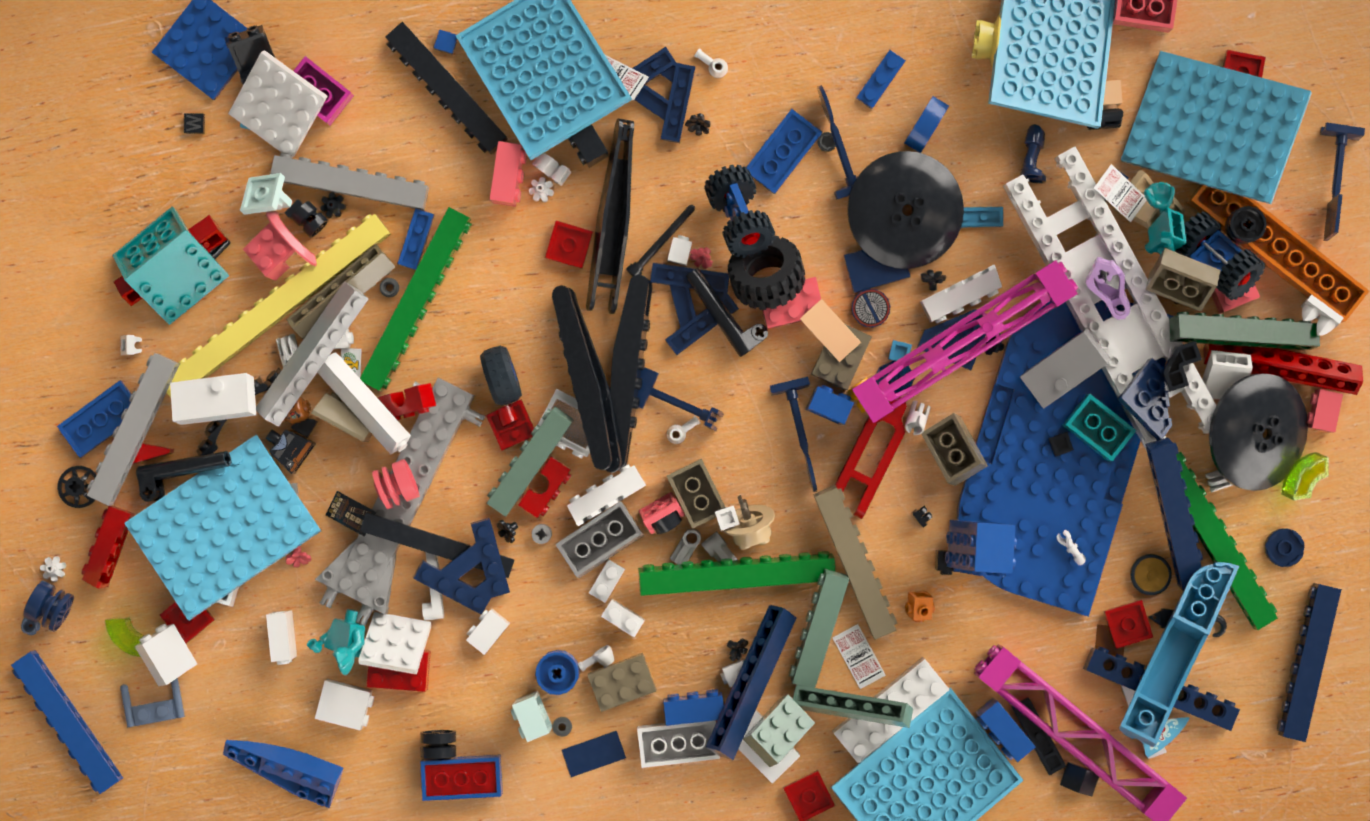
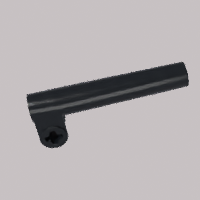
M699 268L685 276L739 357L751 351L767 338L768 330L762 324H756L745 332L741 329Z
M224 451L139 466L136 470L140 497L147 502L152 500L158 501L165 495L164 479L229 467L231 465V456L229 452Z

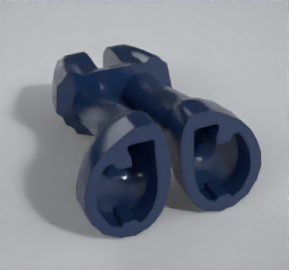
M1036 124L1031 125L1027 130L1024 143L1028 149L1020 176L1024 175L1030 183H1045L1046 175L1037 168L1038 155L1040 150L1044 149L1045 132Z

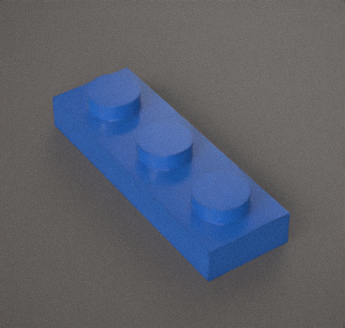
M889 50L856 99L873 109L906 60Z
M415 208L398 265L414 270L417 269L435 216L434 214Z

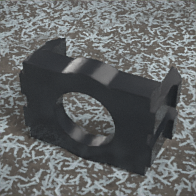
M925 506L921 507L918 511L917 509L912 511L913 516L923 528L928 525L927 521L932 518L930 512L926 513L927 508Z

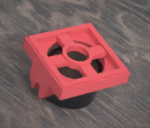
M669 492L639 510V514L651 534L655 533V531L657 534H663L672 530L682 521L680 517L685 515L673 492Z

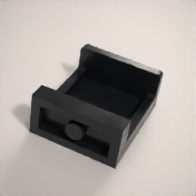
M254 25L247 28L246 31L240 33L233 32L228 37H225L226 46L230 50L243 85L262 51L265 50L276 58L263 25Z

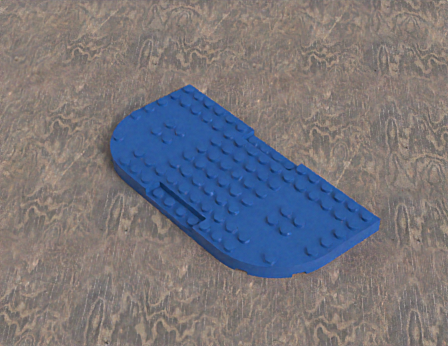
M1103 300L1094 304L1103 321L1112 317L1107 304ZM1049 301L1047 304H1045V305H1044L1042 308H1040L1039 310H1041V309H1043L1044 307H1046L1047 305L1051 304V301ZM1064 302L1008 338L976 441V445L988 467L964 481L957 507V520L1016 525L1015 537L1017 539V546L1014 549L1016 565L1013 569V574L1006 573L1005 577L983 576L993 585L1013 594L1089 617L1141 440L1135 432L1112 462H1108L1062 426L1084 396L1091 394L1133 427L1121 403L1117 400L1118 398L1102 368L1044 409L1020 378L1025 371L1082 332L1068 305ZM1121 304L1116 306L1119 311L1125 310ZM1161 357L1156 362L1164 369L1166 359ZM1139 370L1132 373L1133 377L1136 376ZM1068 432L1074 450L1054 457L1048 438ZM1064 530L1070 533L1073 544H1077V549L1086 558L1083 565H1078L1074 561L1073 555L1066 551L1067 547L1058 542L1056 537L1058 533L1064 539L1066 538L1063 535Z

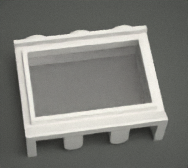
M556 389L545 412L548 409L552 411L556 406L574 419L556 446L564 450L566 447L572 449V454L581 459L583 456L588 457L590 451L582 427L576 398ZM542 417L538 423L539 426L545 421Z

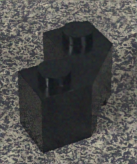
M1196 341L1174 347L1162 371L1169 392L1189 386L1183 366L1202 360Z

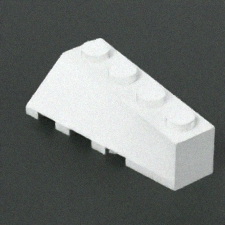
M992 265L920 301L929 321H935L937 324L947 319L945 315L951 312L955 315L963 311V306L969 303L972 307L982 302L980 298L985 295L990 298L998 294V289L1002 285L995 265Z
M629 464L619 470V475L614 477L611 474L602 480L604 484L599 487L595 484L586 489L587 494L580 497L578 494L569 500L571 504L567 505L578 526L646 486L635 465L632 467Z

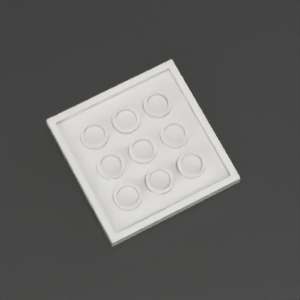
M264 50L260 53L228 114L281 153L292 155L293 158L328 96Z

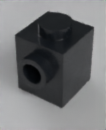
M936 550L935 570L940 571L942 575H952L954 568L947 567L945 562V554L948 550Z

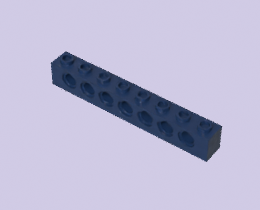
M1100 646L1097 649L1091 648L1083 667L1084 670L1136 691L1140 677L1144 674L1145 665L1136 661L1133 664L1126 662V657L1117 653L1115 657L1109 655V650ZM1110 659L1112 667L1105 670L1103 663L1105 660ZM1124 667H1129L1130 674L1127 677H1123L1121 674ZM1188 684L1187 687H1182L1181 690L1184 692V697L1181 700H1176L1173 707L1232 731L1240 709L1235 708L1236 703L1224 699V702L1216 700L1218 696L1210 692H1206L1204 695L1198 692L1200 688ZM1200 697L1202 699V704L1200 707L1196 708L1194 706V700ZM1215 705L1220 707V712L1217 715L1212 713V708Z

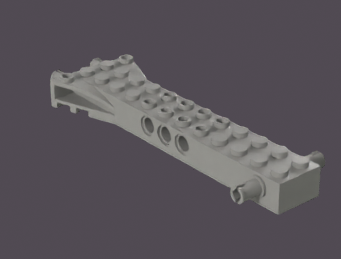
M437 378L432 388L436 406L429 408L430 412L419 414L410 432L411 436L407 442L408 445L400 452L396 460L397 462L405 459L416 481L420 497L407 502L402 495H399L400 505L396 506L392 499L393 508L387 509L378 496L372 510L377 512L376 515L410 526L462 421L465 419L480 427L483 422L476 418L482 421L485 419V415L470 409L475 395L440 378ZM416 381L413 384V386L421 385ZM359 534L358 538L315 579L327 587L319 603L331 608L337 594L341 592L361 602L362 607L357 615L356 622L359 623L361 621L360 624L365 626L373 610L387 614L396 554L401 544L370 534H366L365 537Z

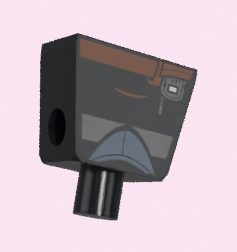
M272 429L266 437L269 442L274 444L270 453L291 474H295L316 445L315 442L290 430H284L280 435Z

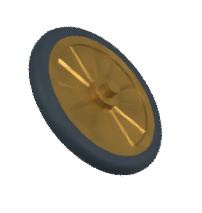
M1147 554L1138 558L1131 568L1130 575L1134 587L1145 595L1162 593L1168 588L1172 579V571L1168 562L1155 554Z

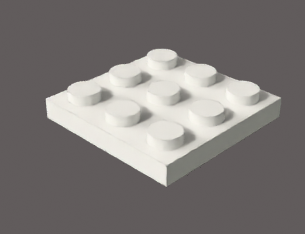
M374 612L365 638V644L359 657V664L417 674L431 630V622Z

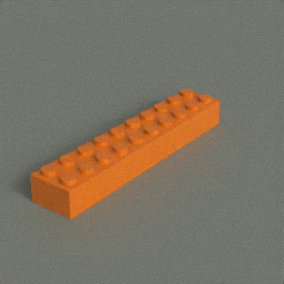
M1200 185L1186 202L1200 214L1201 212L1209 214L1222 226L1221 228L1224 233H1226L1225 222L1230 213L1245 206L1259 209L1266 218L1264 234L1256 241L1240 245L1253 252L1266 266L1308 298L1312 294L1341 315L1343 320L1340 323L1347 321L1369 293L1366 287L1253 199Z

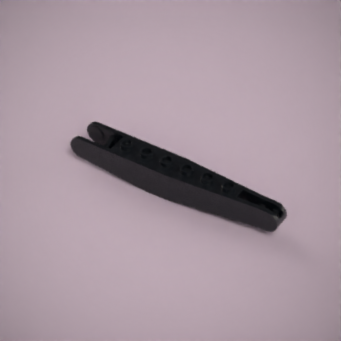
M618 118L614 127L613 141L597 215L586 300L587 311H592L594 308L597 287L611 289L608 311L610 314H615L617 309L630 221L634 121ZM624 141L623 159H618L620 143ZM599 274L612 275V284L598 282Z
M635 275L630 279L613 349L610 393L622 461L620 469L628 463L632 431L637 425L635 411L639 408L640 398L637 396L638 390L642 388V378H640L641 370H644L645 367L643 356L648 345L646 334L650 330L649 312L653 284L643 275Z
M560 285L553 290L552 300L560 329L559 338L563 342V354L567 360L568 373L571 377L573 392L582 420V427L586 435L594 467L613 473L620 469L622 461L611 393L581 313L576 294L571 288Z

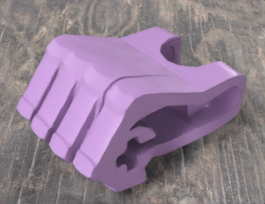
M1097 257L1086 277V285L1107 304L1114 318L1117 320L1125 319L1131 309L1130 302L1124 291L1125 274L1113 260L1110 261ZM1102 270L1104 272L1107 271V279L1109 282L1111 281L1112 276H1119L1118 289H1115L1114 287L1106 283L1105 275L1101 274ZM1121 304L1125 310L1119 311L1116 306Z

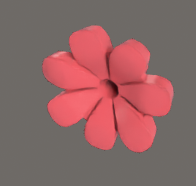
M709 248L692 249L690 251V258L696 260L694 262L696 267L702 264L704 269H708V267L712 266L713 261L710 260L711 256L709 254L711 250Z
M300 546L294 549L291 555L286 556V564H293V567L296 568L300 567V563L305 565L311 561L310 555H307L306 552L301 553Z

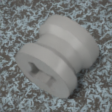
M539 524L532 530V538L538 544H544L551 539L552 530L546 524Z

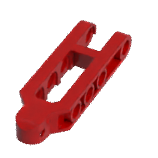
M899 397L893 401H889V403L892 404L902 397ZM906 402L874 423L868 416L835 483L837 489H842V492H844L850 477L867 485L860 498V503L855 513H853L854 516L863 519L906 433L902 422V417L907 407ZM885 421L894 426L895 432L886 446L883 457L878 462L874 475L870 478L854 469L877 423Z

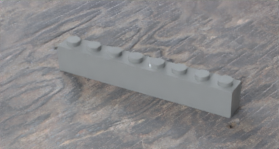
M280 153V156L274 155L270 174L281 173L285 177L284 183L425 211L429 187L425 185L424 181L414 180L412 183L407 182L406 178L395 176L392 179L387 178V174L380 172L372 175L368 174V170L357 168L356 171H351L348 166L337 165L336 168L331 167L330 163L318 161V164L311 163V159L299 157V160L291 159L292 155Z
M344 281L256 406V411L265 420L278 427L369 300L360 290Z
M154 353L153 356L149 357L146 364L148 368L145 374L142 373L138 380L140 385L137 391H134L129 401L131 404L129 408L125 409L122 413L121 419L123 421L120 427L117 426L113 432L112 437H114V440L105 449L104 455L106 456L104 461L100 462L96 468L97 475L95 480H91L87 490L89 492L87 496L108 506L114 504L180 363L158 353Z

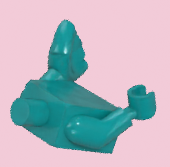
M1164 182L1153 183L1144 191L1147 202L1153 208L1159 209L1160 212L1159 217L1148 229L1149 242L1145 245V249L1150 254L1157 252L1161 255L1164 248L1175 252V250L1187 243L1183 214L1169 208L1174 198L1175 188Z
M351 609L346 610L345 619L335 618L330 629L319 637V641L311 639L307 643V646L315 653L321 652L323 644L324 648L334 651L333 656L336 658L339 670L343 675H347L351 671L355 657H360L365 644V626L356 623L358 611Z

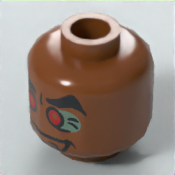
M299 397L284 420L290 424H296L308 419L309 411H311L309 401Z

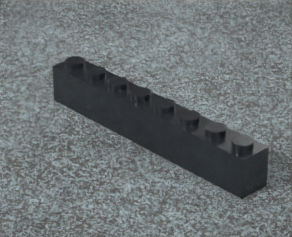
M403 21L385 36L388 40L386 45L393 52L396 50L401 55L399 59L406 67L410 65L414 69L413 75L419 81L423 79L427 83L425 88L432 96L436 93L440 98L438 101L445 110L449 108L453 112L451 117L458 124L461 122L466 127L464 131L471 139L475 137L479 141L477 145L484 153L488 151L492 154L497 150L498 141L506 142L508 140L507 136Z

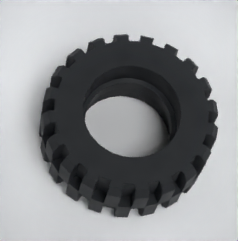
M775 235V240H772L773 244L768 245L766 251L764 249L761 250V254L755 253L753 257L749 255L746 258H742L741 255L739 257H735V255L730 257L727 269L728 276L736 298L744 305H749V307L754 309L758 307L760 310H766V308L776 309V306H784L787 304V301H792L796 297V293L799 294L802 290V286L805 283V269L801 254L796 245L789 242L786 238L782 237L780 239L779 236ZM764 268H780L779 271L771 276L763 278L753 277L755 273Z

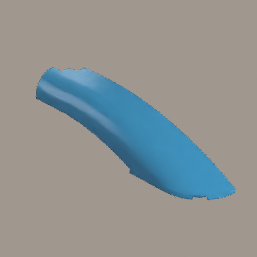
M1217 562L1203 566L1189 579L1119 727V730L1129 738H1136L1151 747L1158 743L1179 693L1211 632L1239 566L1231 563Z

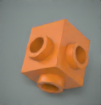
M927 591L908 592V600L905 603L906 614L914 622L921 623L925 620H932V613L935 610L933 597Z

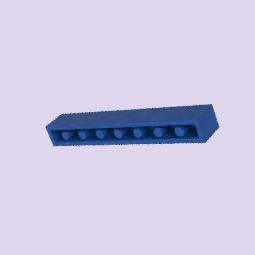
M30 651L11 665L13 667V674L17 679L22 680L26 693L33 696L37 709L44 712L48 725L55 728L59 741L66 744L70 757L77 760L81 773L88 776L92 789L101 794L122 780L123 776L37 651Z

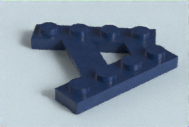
M667 47L656 52L632 69L648 76L649 78L646 83L659 75L671 81L672 87L669 101L645 84L634 100L664 120L661 140L680 144L696 67L676 63Z
M653 263L650 282L670 285L680 329L665 339V341L674 353L678 355L718 324L708 309H705L697 316L695 314L689 288L693 289V287L685 277L695 270L694 268ZM700 269L731 314L736 312L739 308L727 293L729 285L728 273Z
M490 518L470 523L476 542L441 570L422 560L413 579L481 615L491 598L510 593ZM481 562L486 578L482 583L474 588L459 580V578Z

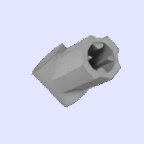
M693 528L688 529L684 533L670 557L674 563L681 565L682 562L690 559L701 540L700 532ZM689 533L696 534L697 541L690 543L687 540V535Z
M717 531L701 543L709 555L714 557L717 562H721V559L730 558L732 561L738 560Z

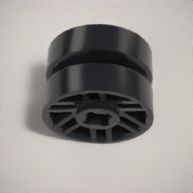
M1252 206L1241 207L1233 211L1225 222L1227 236L1238 244H1248L1262 237L1266 230L1264 214Z
M428 730L420 732V742L429 744L421 746V758L440 759L457 756L456 745L448 744L456 742L455 730Z

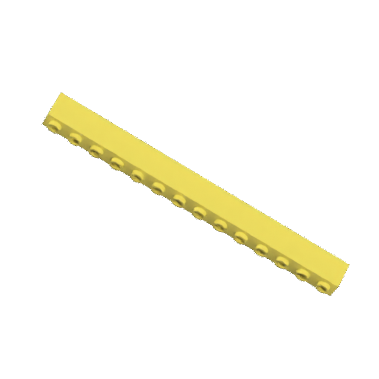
M367 215L362 219L360 226L357 228L355 226L346 232V237L342 240L338 238L331 244V248L325 252L323 250L315 256L316 267L308 262L300 268L301 272L284 280L285 284L280 288L279 286L273 288L269 292L270 296L265 300L261 298L255 302V307L252 310H246L238 316L239 320L234 324L233 322L227 324L220 335L215 334L207 340L209 342L204 347L199 346L192 352L193 356L179 361L180 365L172 382L203 379L210 376L341 274L373 245L381 243L390 236L389 230L377 215ZM169 386L167 394L171 398V389Z

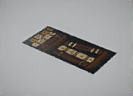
M337 491L327 510L326 516L365 537L367 533L359 531L365 512L374 515L377 512Z

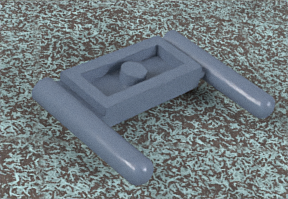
M178 678L171 682L174 699L133 707L131 706L128 685H121L120 690L127 728L185 717Z

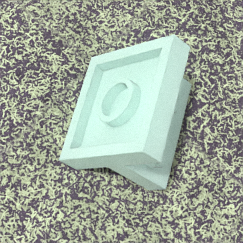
M281 173L248 178L240 211L247 215L291 207L292 200L282 191L285 177Z

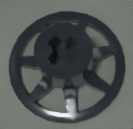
M73 466L63 472L59 478L57 489L60 498L65 504L74 508H84L95 501V499L87 496L89 484L86 482L90 474L95 479L96 473L85 466ZM82 469L87 472L81 478L78 477L76 470ZM72 471L73 477L64 480V477ZM62 482L65 484L66 492L64 494L61 489ZM69 495L74 496V504L65 497ZM82 495L89 500L85 504L78 505Z

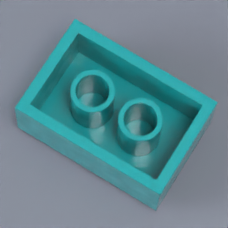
M1091 394L1084 396L1062 424V426L1108 462H1112L1137 431Z

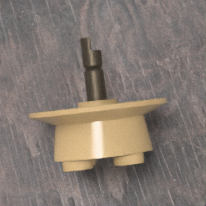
M739 495L740 508L735 511L740 525L725 529L723 532L732 535L734 543L741 550L758 544H767L772 534L769 525L775 518L774 510L765 505L748 506L747 500L742 499L741 495Z

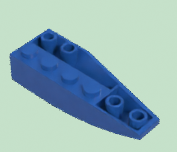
M226 740L223 751L224 756L286 791L327 808H330L343 772V767L307 753L271 744Z

